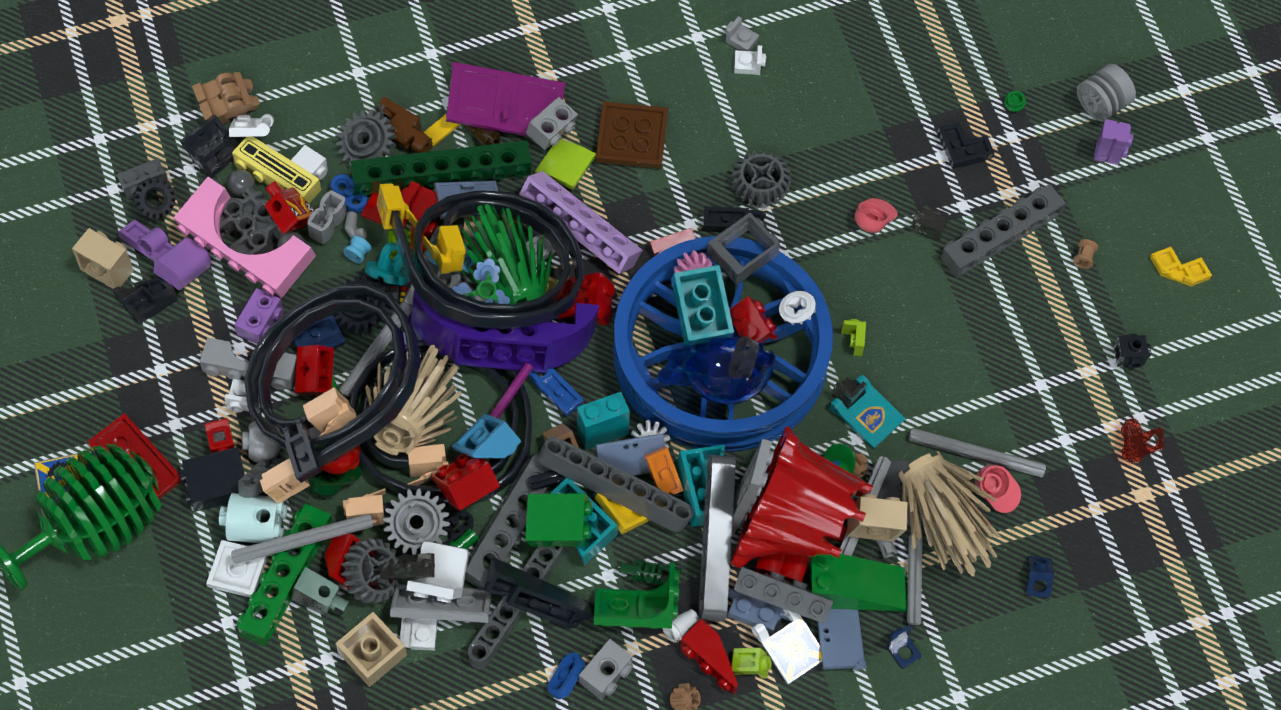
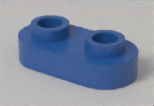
M345 174L337 175L332 179L331 190L345 197L346 208L350 212H362L368 203L367 196L361 194L354 195L352 179ZM346 187V189L340 190L339 188ZM356 201L360 202V203L357 204V205H354V204H353V203L356 202Z
M569 653L562 659L548 683V692L554 698L563 699L571 693L579 678V674L584 670V659L577 653Z

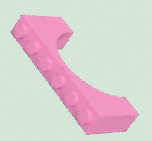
M207 177L173 217L178 224L177 229L186 236L189 234L194 236V241L201 247L205 248V246L211 248V253L221 260L223 257L229 261L228 265L237 272L240 269L246 273L245 276L251 282L256 284L258 281L263 285L262 288L272 296L277 294L282 298L316 257L312 248L294 235L281 247L264 254L247 255L227 247L221 238L220 219L223 209L231 197L223 186Z

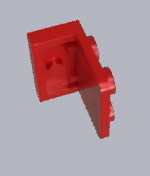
M601 272L584 275L583 286L573 307L557 318L560 320L573 319L576 303L599 305L596 322L600 326L609 325L612 313V298L615 292L614 284ZM575 277L568 279L559 297V301L570 294L575 283Z

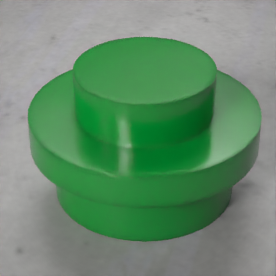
M1012 91L1005 96L1004 105L1012 112H1019L1026 105L1025 96L1020 91Z

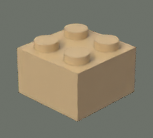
M88 228L72 248L80 270L112 289L121 287L133 272L127 248L120 242H112L101 231L95 232Z
M863 495L855 502L858 510L865 512L866 516L863 522L854 518H848L847 537L894 542L907 530L908 502L900 501L896 497L878 499L875 495Z
M374 612L335 643L340 656L369 687L407 656L405 645Z

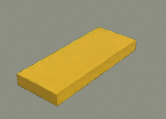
M445 114L424 133L432 138V146L434 147L461 124L446 122Z

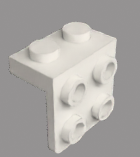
M424 542L421 547L416 579L408 580L406 590L413 591L414 596L428 598L429 595L437 596V601L450 603L451 599L461 598L469 556L468 550L433 542Z

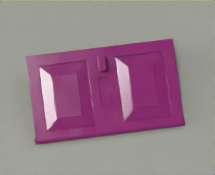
M452 62L446 122L528 136L526 130L529 123L558 97L563 100L566 83Z

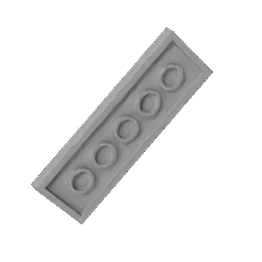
M762 439L736 489L733 503L732 536H734L737 528L742 529L748 513L751 512L752 506L755 505L757 496L760 495L762 487L764 488L768 476L766 470L768 465L770 466L774 451L770 450L772 441Z

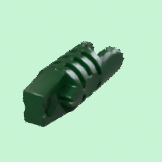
M634 559L633 565L620 563L619 573L630 574V580L663 585L666 581L662 579L663 570L669 571L670 565ZM675 566V570H679V573H681L682 567Z

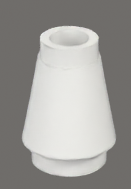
M690 609L677 615V619H672V629L663 628V632L670 641H680L699 621V617L694 610Z

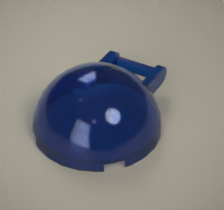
M742 338L710 339V345L700 347L696 352L672 351L668 356V363L665 368L659 371L657 378L663 384L691 386L699 396L712 403L736 405L754 398L765 388L773 374L776 356L772 350H770V354L764 351V344Z

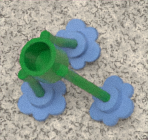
M491 258L476 264L477 269L473 275L476 280H481L476 290H469V286L466 283H460L458 287H452L455 292L470 298L478 295L483 299H487L486 303H510L509 297L505 296L502 290H497L495 283L499 280L497 273L500 272V267L495 265L494 260Z

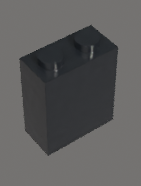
M238 447L183 460L184 469L179 470L182 483H187L188 491H184L187 505L192 504L194 512L228 504L231 494H238V481L245 475Z

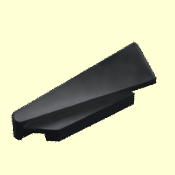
M497 558L492 559L484 591L507 596V605L568 628L579 626L580 621L590 618L594 619L595 604Z

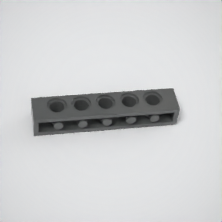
M1050 184L1043 188L1038 187L1029 197L1020 198L1011 208L1002 209L993 219L984 220L975 230L972 231L970 229L955 242L954 240L948 242L943 247L941 260L953 275L959 278L1063 213L1066 202ZM963 249L969 250L970 253L963 251Z
M536 453L526 459L468 557L465 580L479 589H484L489 567H486L483 563V558L487 557L490 561L493 558H497L507 563L511 557L508 553L512 546L515 548L522 538L520 533L524 527L526 528L528 494H544L546 488L550 489L552 487L550 485L537 490H531L528 487L527 479L529 477L551 471V469L540 463ZM518 498L525 501V508L518 504ZM507 517L513 520L514 528L508 526ZM495 537L502 540V548L495 544Z

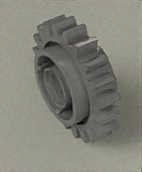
M370 109L367 114L366 111L361 110L360 116L355 112L353 113V120L345 119L348 123L347 126L340 125L344 132L336 135L342 139L336 145L342 148L338 151V154L344 156L342 160L349 163V166H351L350 161L385 157L386 154L393 155L389 148L396 147V144L391 141L397 138V135L392 133L395 127L389 124L390 120L384 117L382 113L378 112L376 114V112ZM370 136L369 141L363 144L364 139Z

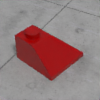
M352 534L332 538L325 553L329 576L348 589L349 585L343 584L346 581V576L341 575L345 572V568L341 564L347 562L344 555L349 553L348 548L361 541ZM368 553L370 557H374V559H376L374 555Z

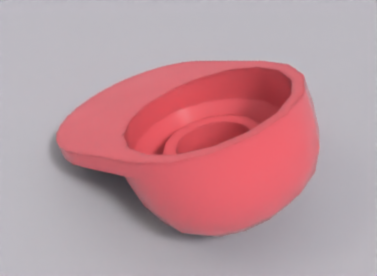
M871 198L858 205L855 212V222L862 230L869 233H877L887 223L896 219L898 213L888 202Z
M992 464L986 465L979 470L976 475L984 480L978 481L975 479V485L997 499L992 501L988 497L985 498L992 508L1001 513L1013 511L1020 502L1021 490L1012 475L1004 467Z

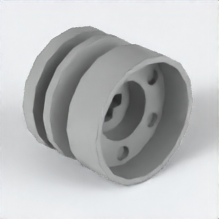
M1110 63L1098 70L1095 75L1089 76L1086 80L1079 83L1077 95L1084 110L1095 120L1103 122L1112 115H1115L1118 110L1131 104L1136 98V90L1128 74L1119 66Z

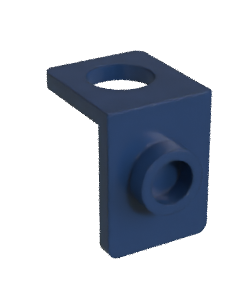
M1028 556L1030 573L1026 593L1028 596L1049 598L1054 579L1052 559ZM1037 580H1043L1047 583V587L1042 591H1038L1033 588V584Z
M910 625L893 631L889 635L890 638L886 646L901 669L906 668L921 658L920 652L909 638L912 630ZM908 647L912 651V657L907 660L902 659L898 654L899 649Z

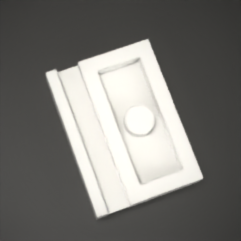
M402 618L400 641L405 645V648L435 651L438 620Z

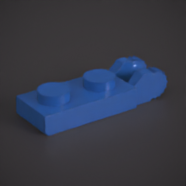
M553 368L547 369V373H543L544 376L541 378L535 372H530L527 376L566 417L573 413L577 407L584 404V399Z

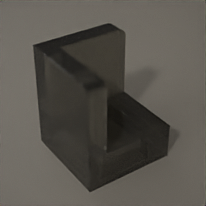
M847 377L841 384L837 382L834 385L832 396L835 399H840L845 407L849 409L865 394L867 384L863 381L858 386Z

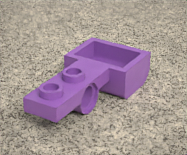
M133 220L119 231V238L154 261V273L179 291L210 268L211 258L207 250L189 237L172 246L168 243L166 234L160 228L149 230L136 220Z

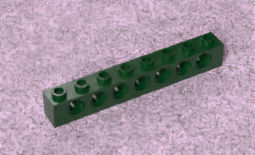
M527 140L350 161L354 195L378 193L380 184H393V186H399V189L403 190L405 187H409L411 181L420 184V187L433 188L434 183L473 182L488 179L501 180L514 176L524 177L531 175L532 168Z

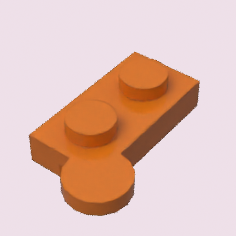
M666 446L644 455L656 488L670 495L684 491Z

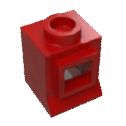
M228 418L205 423L211 453L235 448Z

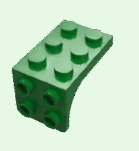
M670 562L669 575L665 583L653 590L596 588L594 625L672 629V619H677V602L679 599V570H675V562Z

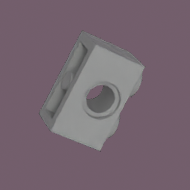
M609 639L579 674V683L602 701L606 695L611 696L618 686L616 683L621 677L626 678L633 669V656ZM605 667H610L614 672L611 675H605L601 670Z

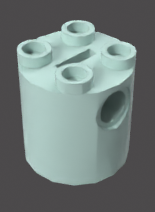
M232 493L229 498L228 507L221 506L219 525L226 526V538L229 541L262 543L284 536V528H281L282 519H286L287 505L284 504V501L278 504L270 496L258 495L252 498H245L237 493ZM266 517H270L267 522L262 523Z

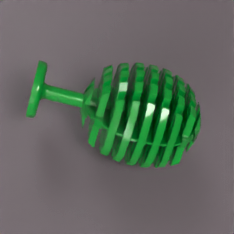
M105 444L109 451H106L100 445L91 447L90 452L83 450L77 453L78 460L75 457L66 460V468L58 466L53 471L55 479L48 477L43 483L47 495L38 490L35 496L36 501L46 516L43 519L42 515L37 511L43 532L11 554L0 544V569L20 592L23 591L28 583L19 566L50 544L68 554L63 546L66 544L75 555L83 560H90L92 558L86 548L93 555L100 558L107 556V550L112 553L120 550V543L128 545L132 542V535L139 536L144 530L143 524L149 526L154 520L152 510L159 512L162 506L153 490L155 488L159 492L155 473L145 459L130 449L129 451L133 458L121 447L116 446V444Z

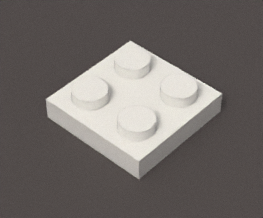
M221 540L206 583L207 587L250 598L252 593L257 590L268 555L234 564L231 552L247 546Z

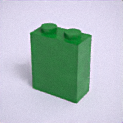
M585 493L528 494L525 541L530 547L587 546V539H591L592 533L591 525L588 524V516H591L593 511L592 501H589Z

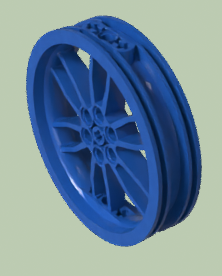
M716 236L696 238L676 244L654 256L638 270L625 288L618 304L614 324L613 357L617 380L626 400L637 415L645 423L646 420H650V426L652 427L658 421V430L666 427L667 431L664 435H669L670 440L693 449L725 445V452L754 449L759 447L762 439L772 442L779 439L786 426L791 429L795 428L807 416L819 398L826 379L832 352L833 331L830 313L822 293L812 278L796 262L779 251L775 258L759 268L751 276L771 284L785 296L795 291H804L813 296L816 302V313L811 315V320L807 319L803 321V324L795 323L794 325L789 322L776 326L777 329L775 330L778 336L775 340L782 339L802 329L805 331L811 342V359L807 373H803L781 357L761 348L748 349L741 336L738 335V331L733 323L734 334L731 338L685 346L684 342L662 347L639 357L633 346V331L639 313L645 315L665 330L683 337L680 320L667 316L645 302L656 293L677 307L673 290L665 285L671 282V278L675 273L674 267L678 266L677 259H684V253L690 256L693 250L697 254L702 252L711 260L712 266L717 265L707 254L708 242ZM739 237L724 247L742 267L766 251L759 242ZM743 281L737 284L731 308L741 301ZM783 298L764 306L766 318L779 313L780 303ZM801 304L798 308H794L795 313L800 309L803 310ZM769 337L768 339H766V340H765L764 342H762L761 344L767 343V342H771V341H775V340H773L772 338ZM697 350H704L706 353L699 354ZM743 353L746 357H739L736 354ZM689 357L678 368L656 379L651 378L646 368L665 360ZM716 362H723L726 365L718 366ZM752 362L777 370L800 383V386L791 395L767 379ZM699 368L708 370L702 389L700 417L669 404L659 396L657 390L677 383ZM740 371L760 390L781 401L782 404L760 415L734 420L735 387L733 372ZM714 378L725 380L728 396L727 420L705 418L707 397Z

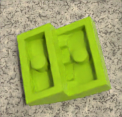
M560 140L554 147H551L534 174L543 171L556 182L573 191L594 161L596 153L572 142Z

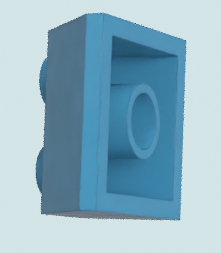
M484 414L452 447L454 450L473 458H506L515 452L521 440L505 421Z

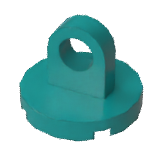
M390 242L383 247L379 261H368L366 264V274L374 279H378V276L383 277L385 283L400 286L406 285L409 282L406 271L402 269V257L398 244L395 242ZM397 249V255L390 259V253Z

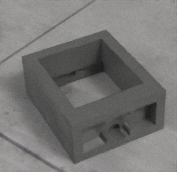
M748 213L709 241L707 254L717 265H720L725 274L737 285L779 254L780 242L776 235L770 234L759 218H755L751 213ZM746 231H749L766 251L742 267L724 247Z

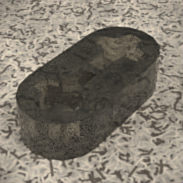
M743 336L737 341L728 369L729 376L732 379L745 382L750 378L759 351V344L756 340Z

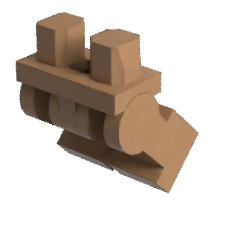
M234 72L233 74L222 73L203 85L198 83L192 86L205 121L210 116L217 115L224 125L232 117L246 115L247 111H255L260 104L257 96H249L253 89L251 79H242L240 72Z

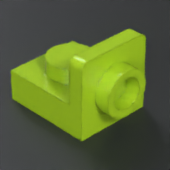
M857 319L843 320L841 334L851 335L850 347H854L853 356L862 357L865 345L866 322H861Z
M734 648L732 670L735 675L758 674L761 678L768 677V671L771 669V658L762 648Z

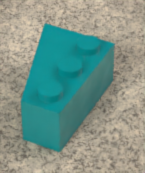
M725 445L683 450L679 452L675 465L684 490L682 491L684 500L693 509V516L690 519L691 527L704 524L706 475L709 455L724 456Z
M566 478L551 492V494L584 493L569 478ZM593 501L592 515L588 516V524L591 525L592 531L591 539H587V546H575L584 566L619 534L618 525Z

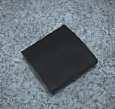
M217 115L210 116L179 141L199 168L210 178L214 177L234 160L232 152L239 145L235 137H229L228 131Z

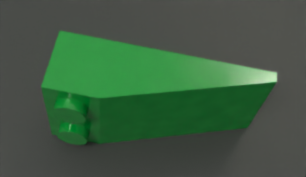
M817 554L814 557H810V592L833 600L831 609L906 612L904 567L840 554L839 558L830 554Z

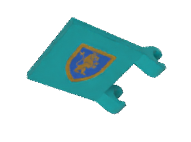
M861 375L857 378L855 387L865 394L848 410L838 398L831 402L829 409L841 417L874 450L906 418L871 385L864 375Z

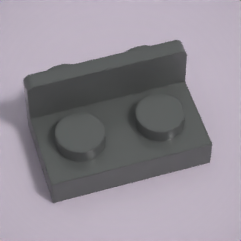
M159 158L117 174L127 200L134 198L136 187L147 178L156 177L169 183L166 171L163 169Z

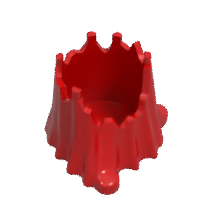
M786 426L774 449L770 466L768 465L766 473H768L765 486L764 488L762 487L755 505L752 506L751 512L748 513L747 519L743 523L738 538L739 542L730 562V565L737 568H742L753 558L772 554L807 555L812 557L817 554H830L839 558L842 549L833 546L824 538L841 542L847 532V528L843 525L844 520L854 518L863 522L866 516L865 512L857 509L856 501L851 496L858 495L862 497L867 492L872 491L873 485L864 482L862 479L811 450L799 440V437L795 435L790 427Z

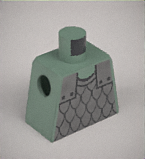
M306 567L293 589L292 601L325 616L330 609L343 615L349 604V601L337 596L339 592L338 585Z

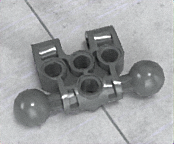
M238 169L228 176V191L235 197L244 198L243 200L230 198L221 215V238L233 231H238L241 236L239 240L229 247L230 249L247 255L264 254L271 252L273 240L276 238L278 240L277 248H279L293 235L306 244L304 238L296 232L283 234L270 214L262 216L265 213H269L265 208V204L269 200L261 191L254 190L255 180L252 174L246 170ZM239 210L237 213L231 214L232 211ZM251 225L249 229L244 230L246 226ZM264 241L263 244L256 245L258 242Z

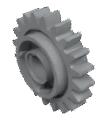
M418 488L416 495H412L411 490L408 489L406 498L399 493V502L391 499L394 508L385 509L391 516L383 518V521L390 523L389 526L384 528V531H392V534L387 539H397L394 544L395 548L403 544V553L408 548H412V554L415 555L418 548L421 550L424 542L436 541L442 544L439 535L448 534L442 527L449 526L450 523L443 521V518L447 517L449 513L441 512V509L445 507L444 503L436 505L438 496L429 499L430 491L421 496V490ZM420 515L423 518V525L420 528L415 529L410 526L409 521L412 516Z

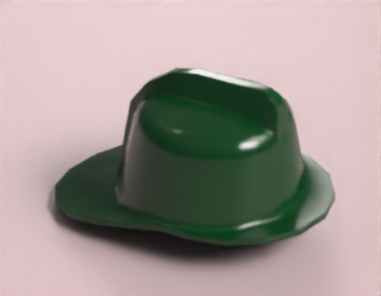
M358 465L355 469H350L348 472L340 475L329 474L322 470V472L309 478L311 481V492L324 496H334L339 493L345 484L358 480L362 475V469Z

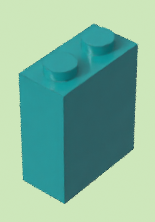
M621 392L577 407V432L585 450L596 447V444L607 443L629 435L630 411Z

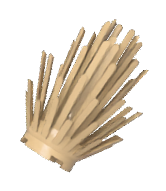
M435 345L429 347L424 359L421 360L414 392L397 418L374 436L377 441L375 445L389 454L397 455L399 452H406L408 454L412 451L413 447L435 441L433 437L449 432L452 428L447 427L439 431L436 430L458 418V416H453L445 420L454 414L455 410H452L425 426V424L462 394L459 391L446 401L458 388L454 387L453 384L446 390V385L457 372L458 367L455 364L451 365L438 383L444 372L448 356L445 355L444 359H441L436 365L438 359L435 356L438 353V349L435 348ZM380 363L378 364V385L375 383L373 389L374 400L382 390V366ZM390 366L387 367L384 375V385L389 378ZM366 385V393L370 406L372 405L373 400L370 388Z
M936 451V456L934 457L929 453L910 463V470L905 474L900 471L898 476L903 483L902 501L907 502L908 497L913 550L916 548V537L919 540L922 538L917 508L918 503L928 545L930 547L934 546L943 570H945V564L948 562V554L944 544L960 574L963 573L960 564H963L967 572L971 576H975V569L970 560L976 562V556H980L986 567L990 568L991 561L986 550L988 549L995 558H997V555L973 518L989 537L995 535L1001 538V536L968 498L970 497L986 512H990V509L968 489L970 488L982 498L988 497L992 501H996L997 499L969 481L973 478L978 481L984 479L944 460L939 451Z

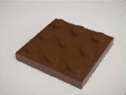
M603 101L596 162L662 169L668 108Z

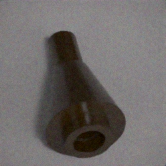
M464 125V128L471 132L482 146L500 143L499 132Z

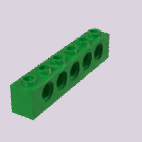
M305 503L302 510L299 509L296 512L293 520L294 525L291 530L285 532L284 536L332 524L331 514ZM323 541L273 554L271 559L272 565L269 571H265L260 579L261 585L258 591L252 593L246 613L243 612L237 621L240 636L267 647L292 600L294 586L305 567L309 569ZM293 550L301 551L297 556L289 555ZM283 570L290 571L285 577L278 576ZM271 591L279 592L276 597H267V594ZM259 612L267 613L262 619L255 618Z

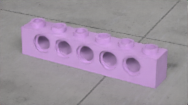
M541 171L528 176L519 193L521 196L542 203L561 217L575 239L617 273H623L634 267L643 251L641 248L545 172Z

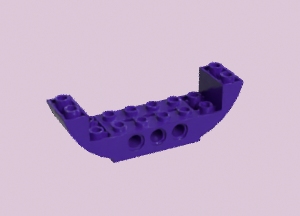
M414 289L411 320L421 339L429 347L435 345L438 353L444 357L447 355L449 359L454 361L455 365L521 370L524 364L528 363L533 366L531 372L547 373V369L561 366L573 360L589 345L594 336L599 305L576 303L572 324L545 322L522 328L471 327L442 316L421 300Z

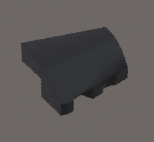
M161 277L152 278L145 282H135L133 288L120 290V287L112 289L122 305L139 324L178 301L174 288Z

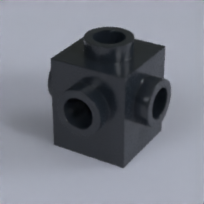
M1128 334L1126 336H1118L1114 344L1117 367L1129 366L1130 368H1139L1145 365L1148 357L1151 356V346L1146 341V335Z

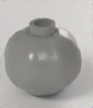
M264 419L272 432L285 438L278 427ZM255 421L248 425V432H242V450H246L248 458L256 463H259L261 460L277 458L280 450L285 449L265 437Z

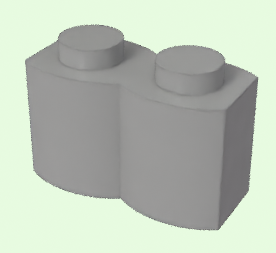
M332 190L323 196L320 207L314 210L308 219L310 238L321 244H325L331 239L335 227L346 216L344 196Z

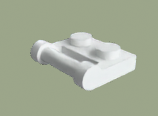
M264 114L261 118L239 115L237 118H234L229 127V137L266 136L274 123V118L270 114Z

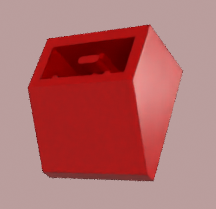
M464 453L459 455L456 461L439 467L437 472L431 475L433 481L449 503L459 511L500 487L489 462L482 458H473Z

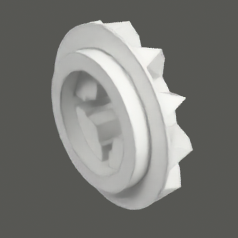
M795 291L783 298L780 303L779 312L785 322L788 321L792 325L795 323L803 324V321L811 320V315L816 313V302L811 294L804 291ZM801 304L803 310L800 309L795 313L794 308H798Z

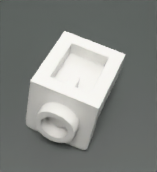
M758 45L757 52L735 50L734 73L760 75L761 66L765 67L766 54L762 53V46Z
M233 379L230 392L225 395L227 408H230L232 411H249L246 401L245 381Z

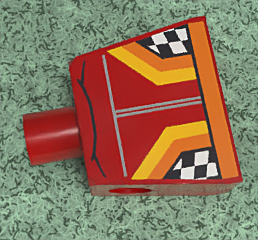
M276 181L265 188L271 196V199L265 204V208L283 234L302 229L308 224V219L314 209L295 188L282 190Z

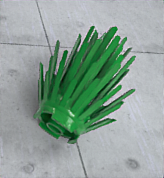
M485 204L487 214L481 205L478 206L477 209L483 224L476 220L475 216L471 215L478 231H474L468 220L465 219V223L485 259H493L495 265L500 267V272L497 273L499 280L495 283L497 290H502L505 296L509 297V304L538 299L546 293L551 271L552 252L548 255L546 269L545 260L543 259L544 234L541 236V240L539 239L537 242L536 275L532 227H528L529 258L519 215L516 217L517 232L509 208H506L507 216L504 208L501 210L502 222L493 205L490 207L489 204ZM462 229V234L468 241V243L463 241L468 249V255L476 264L484 262L485 259L468 233ZM468 268V271L473 275L474 270ZM463 269L460 271L475 286L481 282V280H476L474 275L470 276Z

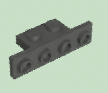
M744 567L741 568L734 587L735 591L815 621L826 623L833 600L811 593L810 589L806 588L808 584L794 579L792 583L784 580L785 576L778 572L771 571L770 574L765 573L763 575Z

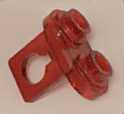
M1135 418L1126 420L1124 426L1121 427V434L1124 437V447L1121 452L1126 461L1138 463L1142 461L1143 456L1164 449L1163 428L1159 427L1143 433L1139 421ZM1152 436H1158V442L1155 446L1150 447L1146 445V442L1150 441Z

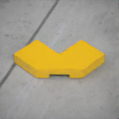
M1172 247L1152 253L1150 256L1160 276L1179 283L1194 286L1212 277L1202 257L1181 264Z

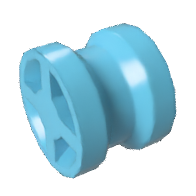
M353 236L350 240L351 244L345 247L343 253L351 261L361 264L365 259L364 255L369 253L372 247L365 239Z

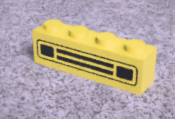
M253 136L246 137L232 152L235 166L252 174L253 178L260 183L264 182L269 185L276 181L282 190L293 187L308 203L321 191L319 178Z

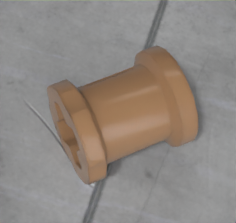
M1082 239L1078 244L1079 251L1074 257L1073 263L1079 268L1089 269L1093 266L1092 259L1094 253L1098 250V245L1094 241Z

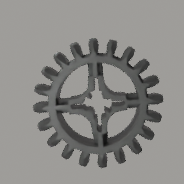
M754 150L752 156L746 153L744 158H739L738 164H735L733 167L731 179L732 187L736 189V196L741 195L742 202L748 199L750 206L754 202L757 203L758 207L762 203H765L767 207H769L770 202L777 204L779 199L783 200L785 193H788L789 185L791 184V171L787 168V163L781 162V156L774 158L773 151L769 155L764 150L761 154ZM772 173H774L779 180L778 183L774 181ZM745 174L749 176V179L751 180L750 184L746 182L744 178Z
M372 538L358 541L355 545L348 548L349 553L344 555L347 562L341 564L345 568V572L341 575L346 576V581L343 584L349 585L348 593L354 594V599L361 600L362 603L377 604L387 601L389 597L393 596L395 587H400L397 580L403 578L399 575V571L403 567L398 566L397 563L400 558L394 556L396 550L390 549V543H383L380 539ZM368 553L374 555L376 559H374V557H370ZM368 583H369L370 585H374V587H375L376 589H372V588L368 585Z

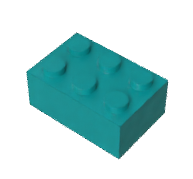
M720 265L674 273L671 283L685 346L731 338L734 334Z

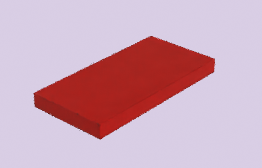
M125 413L87 442L90 447L100 445L106 451L109 450L105 444H116V446L125 450L131 458L133 456L129 449L145 459L156 476L159 492L155 488L153 490L158 499L182 482L180 474Z

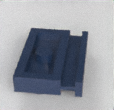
M333 315L314 322L293 340L296 348L298 346L321 345L336 349L346 344V340Z

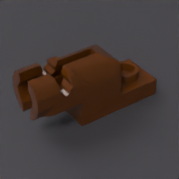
M383 97L379 102L380 113L390 120L389 124L395 127L392 133L397 135V138L393 139V141L403 146L406 150L412 148V153L429 152L433 145L432 138L421 130L420 117Z

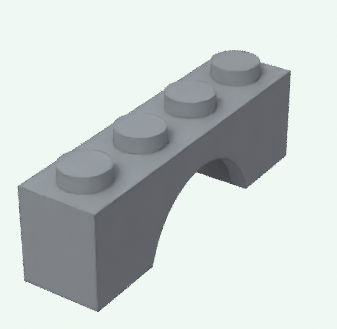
M207 337L200 359L202 371L210 376L222 375L227 376L231 380H244L249 363L241 361L233 354L229 341ZM284 353L278 361L271 384L274 388L293 390L296 379L297 355Z

